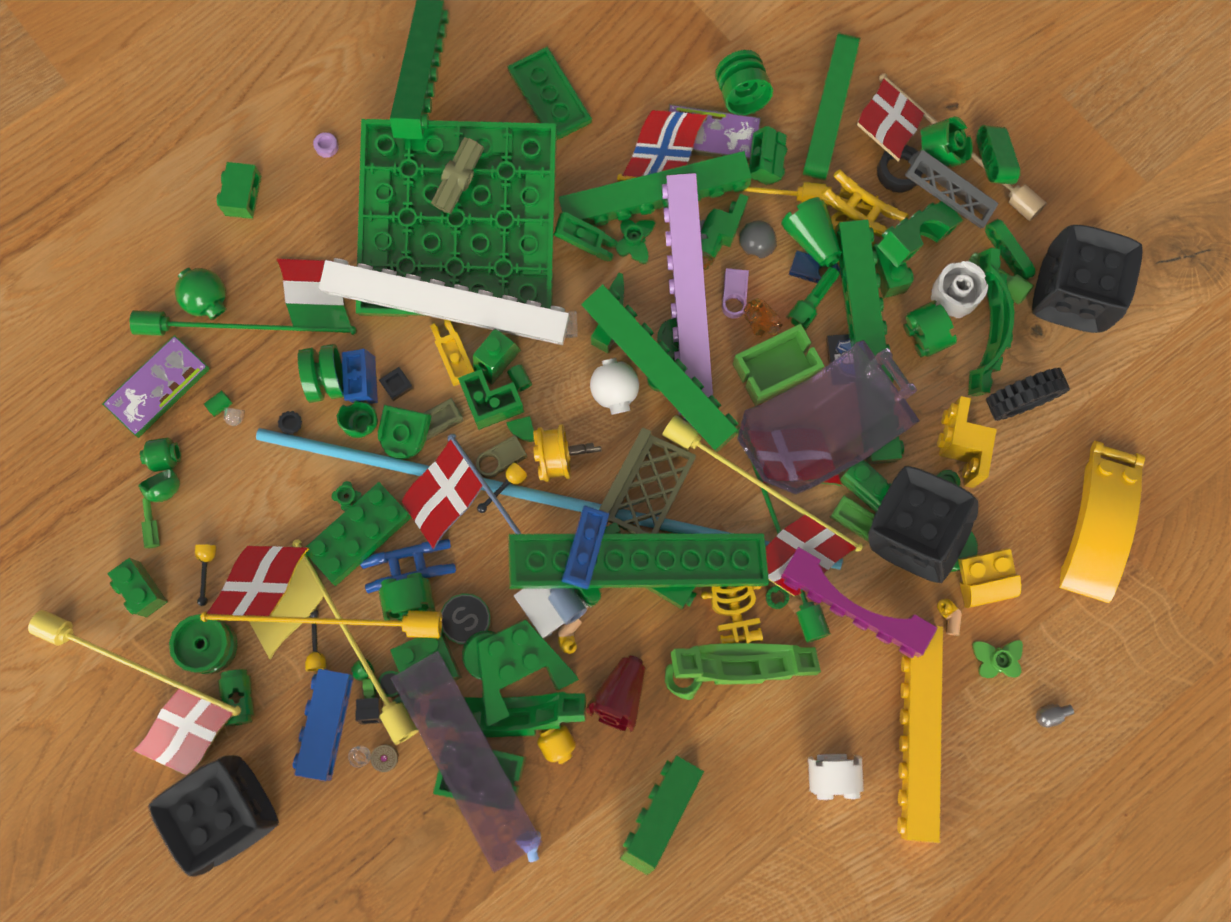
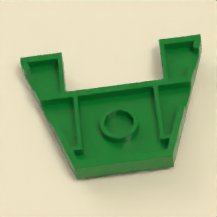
M521 620L477 642L479 669L483 688L482 699L485 708L484 719L487 726L510 716L499 690L546 666L556 690H560L579 680L578 676L527 620Z

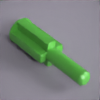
M143 498L145 522H141L144 548H156L160 546L157 520H153L151 501Z

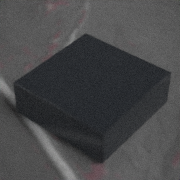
M400 367L379 379L392 401L413 389L412 384Z

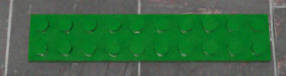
M509 534L510 589L581 588L562 582L575 534ZM603 534L588 588L766 586L769 584L764 534Z

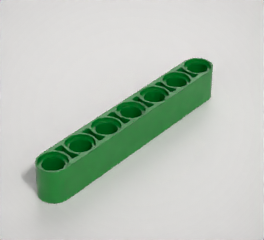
M839 32L837 34L802 175L826 180L860 37Z

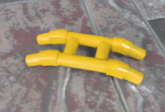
M841 169L835 172L834 177L846 191L852 194L848 202L846 203L829 187L825 188L821 193L837 211H841L855 221L868 220L869 228H873L874 235L883 238L882 234L888 228L875 222L880 213L893 220L902 221L905 218H909L908 213L884 203L858 186ZM861 199L873 206L867 216L855 209Z

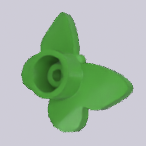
M1021 640L1012 641L1002 649L999 647L996 649L985 642L972 643L975 657L982 662L978 669L982 677L993 678L999 672H1003L1006 676L1013 678L1020 676L1021 666L1017 661L1022 657L1023 643Z

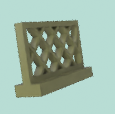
M642 427L599 510L609 513L606 524L608 522L611 524L615 522L620 528L630 533L650 534L641 530L638 522L652 518L655 527L651 534H658L696 459V455L652 436L651 431ZM652 445L663 448L665 455L652 459L650 454ZM678 456L688 459L686 466L678 469L674 468L671 458ZM667 460L671 471L658 475L655 464ZM651 465L655 476L641 480L640 468ZM674 476L676 481L675 487L664 490L660 479ZM657 481L661 492L647 496L644 484ZM640 486L644 497L630 501L628 496L629 489ZM663 496L666 504L664 509L653 512L649 500ZM646 502L650 513L636 517L633 506ZM629 507L633 517L626 521L615 518L619 510Z

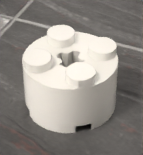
M968 261L949 264L933 284L931 301L936 300V306L941 304L949 316L962 318L970 314L983 300L988 290L984 271L976 264Z
M847 754L817 755V760L812 756L808 757L810 792L817 795V799L830 800L834 798L833 795H844L846 799L861 798L860 792L864 791L861 756L854 755V760H847Z

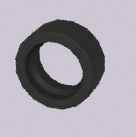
M905 145L900 158L909 162L912 155L918 151L909 145ZM885 151L877 166V176L880 183L892 192L903 193L912 190L917 185L911 179H898L888 171L887 164L894 157ZM917 168L914 171V173L919 177H921L923 174Z

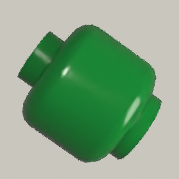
M167 437L146 441L143 450L140 451L141 463L143 465L146 464L148 469L153 472L173 469L176 467L177 462L181 460L180 447L178 443H174L173 440Z

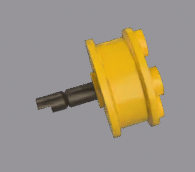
M559 424L558 429L543 430L542 427H538L537 430L533 431L535 445H538L533 447L535 461H539L541 464L538 466L540 481L550 482V478L560 476L571 479V456L602 452L601 446L594 447V443L569 446L563 424Z

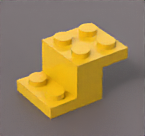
M960 396L943 412L941 424H944V430L938 437L937 447L940 448L939 456L968 462L963 467L962 478H965L964 486L974 488L989 477L997 429L968 423L967 417L971 398Z

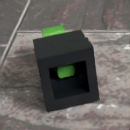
M363 679L365 699H356L355 721L360 725L383 723L379 717L383 713L382 701L379 698H375L376 688L371 679Z

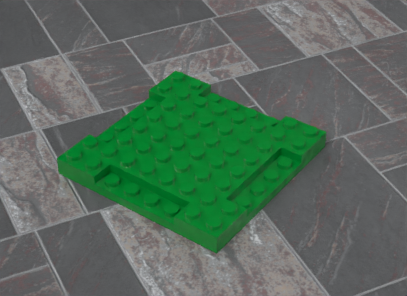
M361 119L357 266L358 263L372 266L373 271L382 272V269H389L397 272L396 276L405 278L406 274L421 277L420 281L430 283V279L439 280L445 283L444 286L454 288V285H462L468 287L469 292L478 293V290L492 292V297L501 299L503 295L517 298V302L526 304L527 300L541 303L542 308L550 309L553 301L556 123L429 120V128L424 130L423 139L393 138L390 119ZM464 137L470 138L482 145L484 150L473 169L474 174L470 185L466 191H462L454 210L449 214L433 206L431 202L442 182V174L447 163L453 160ZM356 300V314L359 316H426Z

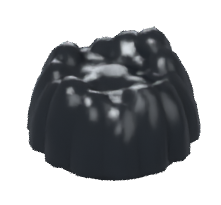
M286 411V413H282L279 416L278 427L283 433L294 434L301 429V416L294 411Z

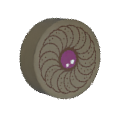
M390 745L378 746L371 754V764L377 771H391L398 763V753Z

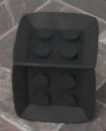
M1067 226L1050 244L1043 259L1034 291L1032 313L1045 321L1090 333L1107 331L1124 317L1132 302L1142 263V244L1127 236L1091 226Z
M904 466L895 477L874 516L868 533L870 548L886 561L932 582L943 583L953 569L970 536L978 515V499L969 491L922 469Z
M237 755L222 756L198 768L160 793L148 805L152 820L175 862L189 877L205 874L214 867L229 861L268 835L279 825L274 807L260 782L246 762Z

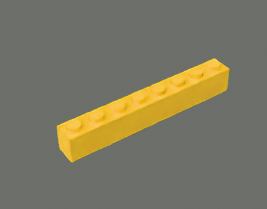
M936 626L937 630L922 656L910 658L905 655L901 659V670L905 672V682L901 683L900 688L901 698H904V709L900 711V724L904 725L903 735L899 739V749L903 752V762L899 763V778L902 779V789L898 792V804L902 806V816L898 817L897 830L901 834V839L940 843L943 627Z

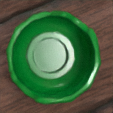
M354 401L349 406L342 405L336 415L340 428L346 435L353 438L369 435L374 431L378 423L375 409L370 404Z
M170 469L142 481L138 487L145 499L151 502H164L171 499L178 492L180 480L177 474Z

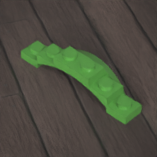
M724 643L693 646L690 649H674L671 652L675 678H695V681H714L715 685L762 684L765 680H789L793 676H813L821 672L815 647L781 644Z

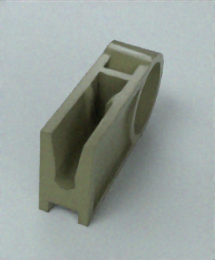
M514 435L480 454L476 460V466L482 476L493 478L505 471L512 463L517 464L526 459L527 454ZM486 457H494L498 460L497 469L491 473H485L480 469V463Z

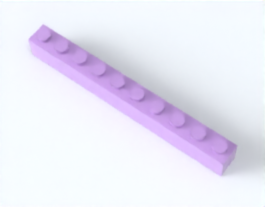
M696 173L667 175L666 184H662L663 199L668 200V208H664L665 223L669 222L670 231L665 232L666 246H671L672 254L667 255L668 270H673V279H669L670 294H675V303H671V317L676 318L677 327L672 329L673 342H678L679 351L674 352L675 360L678 358L688 368L685 373L690 379L695 376L703 384L704 388L701 391L709 397L711 394L713 395Z

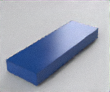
M583 506L562 582L588 589L609 513Z

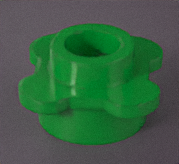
M345 481L332 493L331 497L333 501H337L341 505L343 511H346L362 497V494L352 487L351 482Z

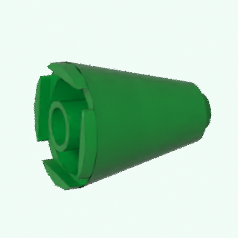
M820 197L808 199L797 205L799 210L793 215L791 212L786 214L781 223L784 230L820 266L831 267L839 262L842 252L823 199L821 200Z

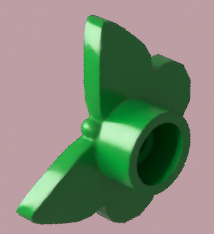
M628 219L622 221L620 228L624 237L617 242V254L622 257L631 254L633 260L647 264L649 257L644 242L646 241L645 238L655 228V221L640 220L637 223Z

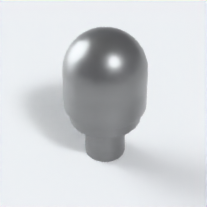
M1051 704L1041 707L1037 711L1036 720L1042 727L1050 728L1060 725L1061 722L1065 721L1064 717L1074 714V710L1071 704L1062 707L1058 704Z

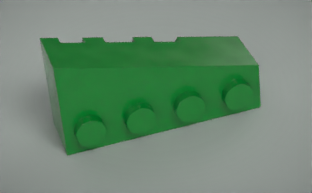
M677 755L672 762L666 761L660 772L664 777L659 785L655 783L648 795L651 801L647 809L642 807L635 822L639 824L634 833L630 831L623 843L625 850L620 860L646 875H649L656 869L704 773L703 770Z

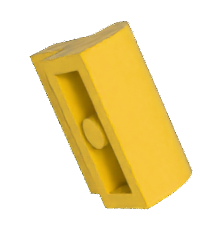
M1005 548L958 559L963 581L960 582L965 608L1007 600L1020 595L1021 578L1015 572L1011 549Z

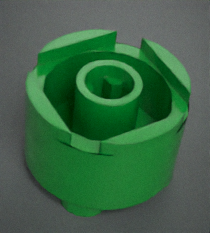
M956 116L921 129V150H924L949 169L970 160L973 144L971 135L966 137L964 129H967L966 124Z
M936 300L908 312L905 317L907 323L903 324L908 337L913 336L917 342L915 349L921 358L924 356L930 357L957 343L956 335L951 336L950 329L954 328L952 321L941 304L936 306Z
M422 573L409 574L406 579L396 580L391 578L381 582L382 587L378 592L384 620L402 621L403 616H407L409 610L436 611L430 581L427 578H423Z

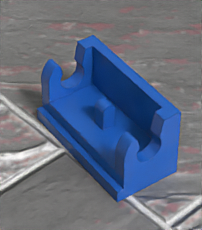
M366 349L342 352L344 400L352 403L354 401H367L371 404L378 403L375 356Z

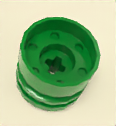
M753 50L735 51L719 62L715 70V77L729 112L735 115H748L761 110L769 103L773 96V87L758 53Z

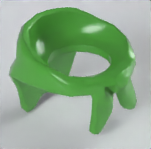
M673 664L667 665L665 668V684L667 688L680 698L686 700L693 699L703 681H695L694 678L690 686L685 688L678 687L673 681Z

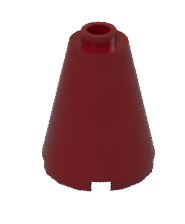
M629 655L628 658L623 657L587 704L586 712L592 717L593 713L600 716L599 722L620 731H626V728L629 727L630 732H633L637 722L646 670L640 658Z

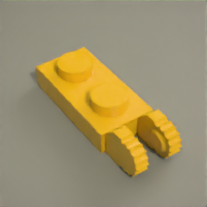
M444 319V325L450 335L441 338L440 331L435 323L431 324L430 327L436 339L435 344L453 386L460 384L459 377L472 373L474 370L458 333L454 331L451 321Z

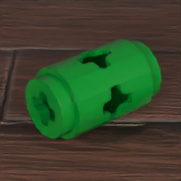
M246 669L220 673L221 679L218 680V686L222 702L241 708L240 714L232 716L225 726L230 727L252 723L254 707L253 699L250 695L252 693L251 676L248 675ZM234 692H238L239 696H244L240 698V703H234L233 699L228 698H232Z

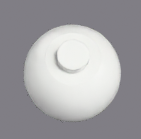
M616 358L602 361L603 366L595 369L590 380V389L594 399L601 406L609 408L611 415L630 411L629 404L636 398L639 391L637 373L629 364L617 362Z

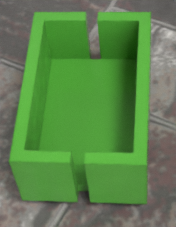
M801 324L735 355L733 366L742 383L747 381L745 388L755 406L820 375L824 364L815 348L809 349L811 341Z

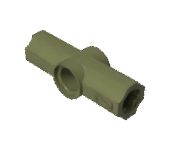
M464 137L453 160L447 163L443 171L442 182L431 202L433 206L443 212L452 213L462 191H466L471 183L474 174L473 169L484 150L482 145L470 138Z

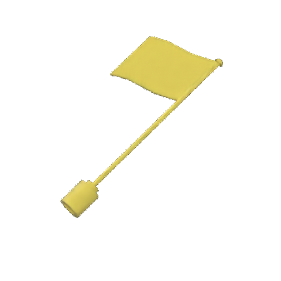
M296 539L293 541L292 546L302 547L300 545L302 541ZM306 554L297 565L286 594L272 616L308 618L324 597L336 619H342ZM249 621L269 659L273 657L282 642L302 624L295 622ZM340 624L385 704L382 708L383 713L379 717L394 744L397 745L408 740L418 732V729L404 704H397L396 701L389 702L346 624Z

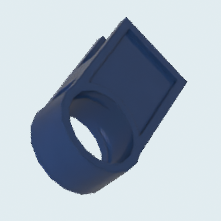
M796 251L789 275L818 283L822 278L818 271L824 266H820L809 254ZM837 264L831 266L838 270L840 273V269Z

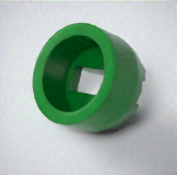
M366 659L368 665L374 673L373 665L370 663L369 660ZM356 661L351 667L353 678L358 681L368 679L369 676L361 661Z

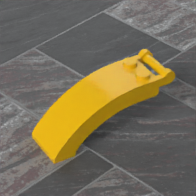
M1099 441L1093 442L1090 449L1089 462L1084 471L1079 516L1068 554L1061 567L1059 588L1103 602H1111L1122 577L1136 530L1141 501L1144 455L1138 453L1133 455L1104 446V443ZM1101 455L1131 464V467L1103 459Z

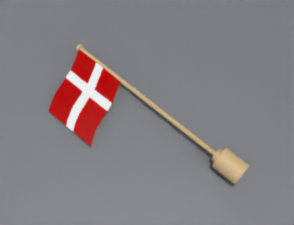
M881 74L879 77L881 82L879 89L863 109L857 126L899 162L903 148L917 131L922 117L924 116L932 124L937 123V121L887 78V74ZM972 152L971 158L984 168L982 160ZM1003 184L1011 191L1008 195L1011 198L1008 203L1029 221L1034 219L1047 204L1026 184L1022 187L1017 185L1015 188L1010 184Z

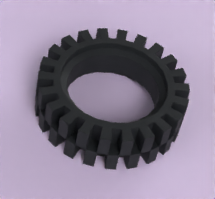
M1060 367L1036 373L1034 376H1028L1023 380H1018L1012 385L1005 386L1004 389H1000L987 397L986 402L994 420L999 421L1022 414L1028 410L1030 411L1037 406H1042L1046 402H1050L1067 393L1070 387Z

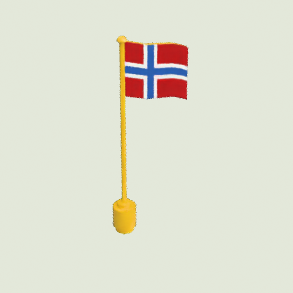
M652 110L641 128L634 154L623 174H618L617 181L620 182L687 165L698 131L708 115ZM803 182L802 187L798 186L797 191L747 187L744 190L746 192L797 196L796 201H801L800 203L811 198L820 197L821 200H824L826 206H830L829 201L821 194L828 186L821 183Z

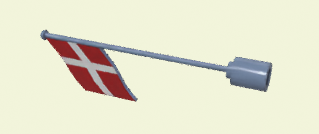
M455 434L448 436V443L436 461L411 485L402 500L403 505L433 550L444 533L470 507L482 488L488 493L515 534H522L456 440L457 436ZM552 588L549 591L551 595L548 597V600L566 625L573 623L586 613L587 608L573 588Z

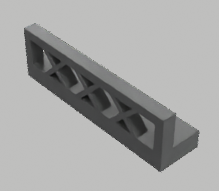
M924 150L913 154L908 162L911 166L905 176L979 228H984L999 203ZM917 168L928 177L921 178L914 171ZM935 182L947 189V191L941 192L936 189ZM954 195L962 201H964L966 204L959 205L958 203H956ZM973 208L984 215L982 219L974 215Z

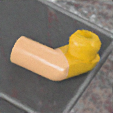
M941 599L937 604V608L948 621L946 634L959 636L961 611L951 600Z
M579 619L571 624H564L558 631L559 647L564 653L571 654L577 648L574 632L582 624Z

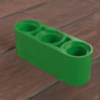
M990 125L980 126L977 131L976 142L989 182L1015 184L1020 176V166L1007 128Z

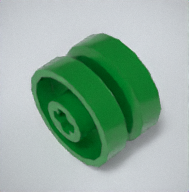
M336 344L321 346L319 355L313 347L298 350L299 376L307 401L309 403L323 401L326 393L331 399L344 397L342 360Z
M201 614L189 616L179 622L172 631L169 641L170 655L176 665L183 670L206 675L219 673L230 665L235 658L238 643L237 636L229 624L223 620L207 619L206 622H203L200 618Z

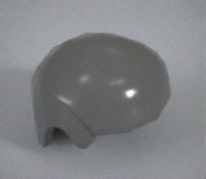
M757 220L744 226L739 235V243L746 254L756 255L762 259L771 255L775 250L776 234L768 223Z

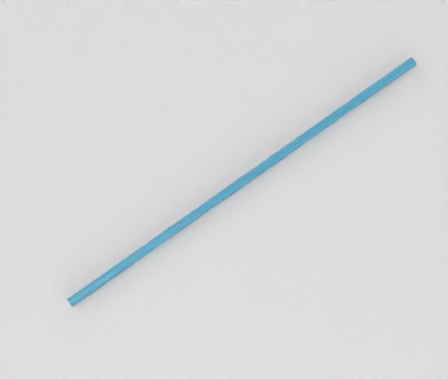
M259 428L256 433V439L259 441L421 476L430 467L429 465ZM483 478L493 493L504 483ZM509 484L500 493L582 512L584 505L598 510L602 505L514 484ZM626 509L619 510L615 518L622 521L633 518L630 510ZM635 512L636 517L645 515L644 513ZM652 518L638 522L641 526L655 527ZM665 518L660 530L677 534H734ZM765 540V547L770 543V541ZM843 558L834 563L831 568L840 570Z

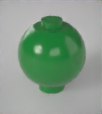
M186 268L178 275L179 280L175 285V297L184 311L199 317L207 315L210 320L216 319L226 311L227 308L223 305L226 297L225 285L216 273L205 268H194L192 270Z

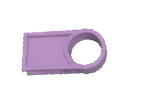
M726 268L722 311L729 318H739L745 312L749 270ZM729 299H738L741 301L743 308L739 312H731L727 309L725 303Z

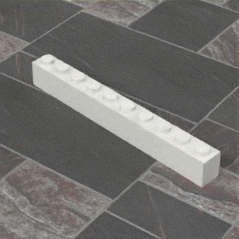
M334 258L333 262L325 260L319 290L326 294L490 330L497 329L500 332L554 344H564L569 313H565V309L562 307L551 306L550 309L542 308L541 303L527 300L526 304L517 302V298L503 295L502 299L492 297L493 293L485 290H478V293L469 292V288L462 285H454V288L444 286L445 283L439 280L430 279V283L420 281L421 277L406 274L405 278L396 276L397 272L389 269H382V272L373 271V267L366 264L358 263V266L355 267L348 265L349 262L343 259Z

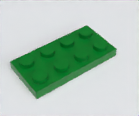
M378 482L306 546L309 548L306 554L334 586H337L412 517L385 487Z

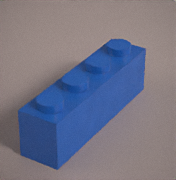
M318 669L317 674L313 675L311 681L312 699L308 700L305 708V716L308 717L306 725L301 728L299 734V742H302L300 752L296 753L293 761V769H296L295 776L323 781L332 780L354 680L352 675Z

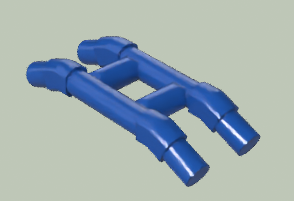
M439 540L434 550L429 542H423L422 544L371 555L360 564L361 567L366 569L389 562L391 577H384L365 584L366 592L378 591L382 587L381 582L386 579H406L407 575L412 573H422L423 578H433L455 573L456 567L454 563L426 568L423 553L450 549V540ZM413 556L416 571L401 574L398 559Z

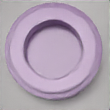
M327 132L317 135L313 142L317 154L325 158L335 155L339 148L335 136Z

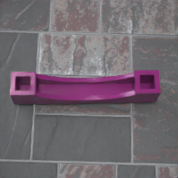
M800 547L797 548L781 575L785 579L784 584L794 590H798V588L808 593L806 596L816 603L820 604L821 601L831 606L829 610L840 617L844 615L853 619L852 623L858 628L865 631L867 628L877 633L875 637L886 644L891 642L900 647L899 651L904 655L913 658L914 656L920 657L924 654L937 630L936 626L915 614L908 619L892 618L860 607L846 598L831 584L819 566L821 561L819 558Z

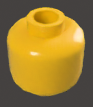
M561 724L560 729L540 730L537 745L547 761H558L559 764H562L572 758L571 752L575 749L576 742L566 725Z

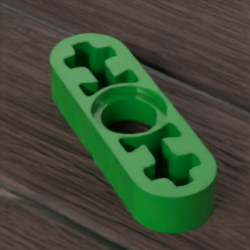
M996 219L985 226L987 237L996 249H1000V255L1015 276L1018 274L1026 280L1035 276L1036 270L1033 263L1005 223L1000 219Z

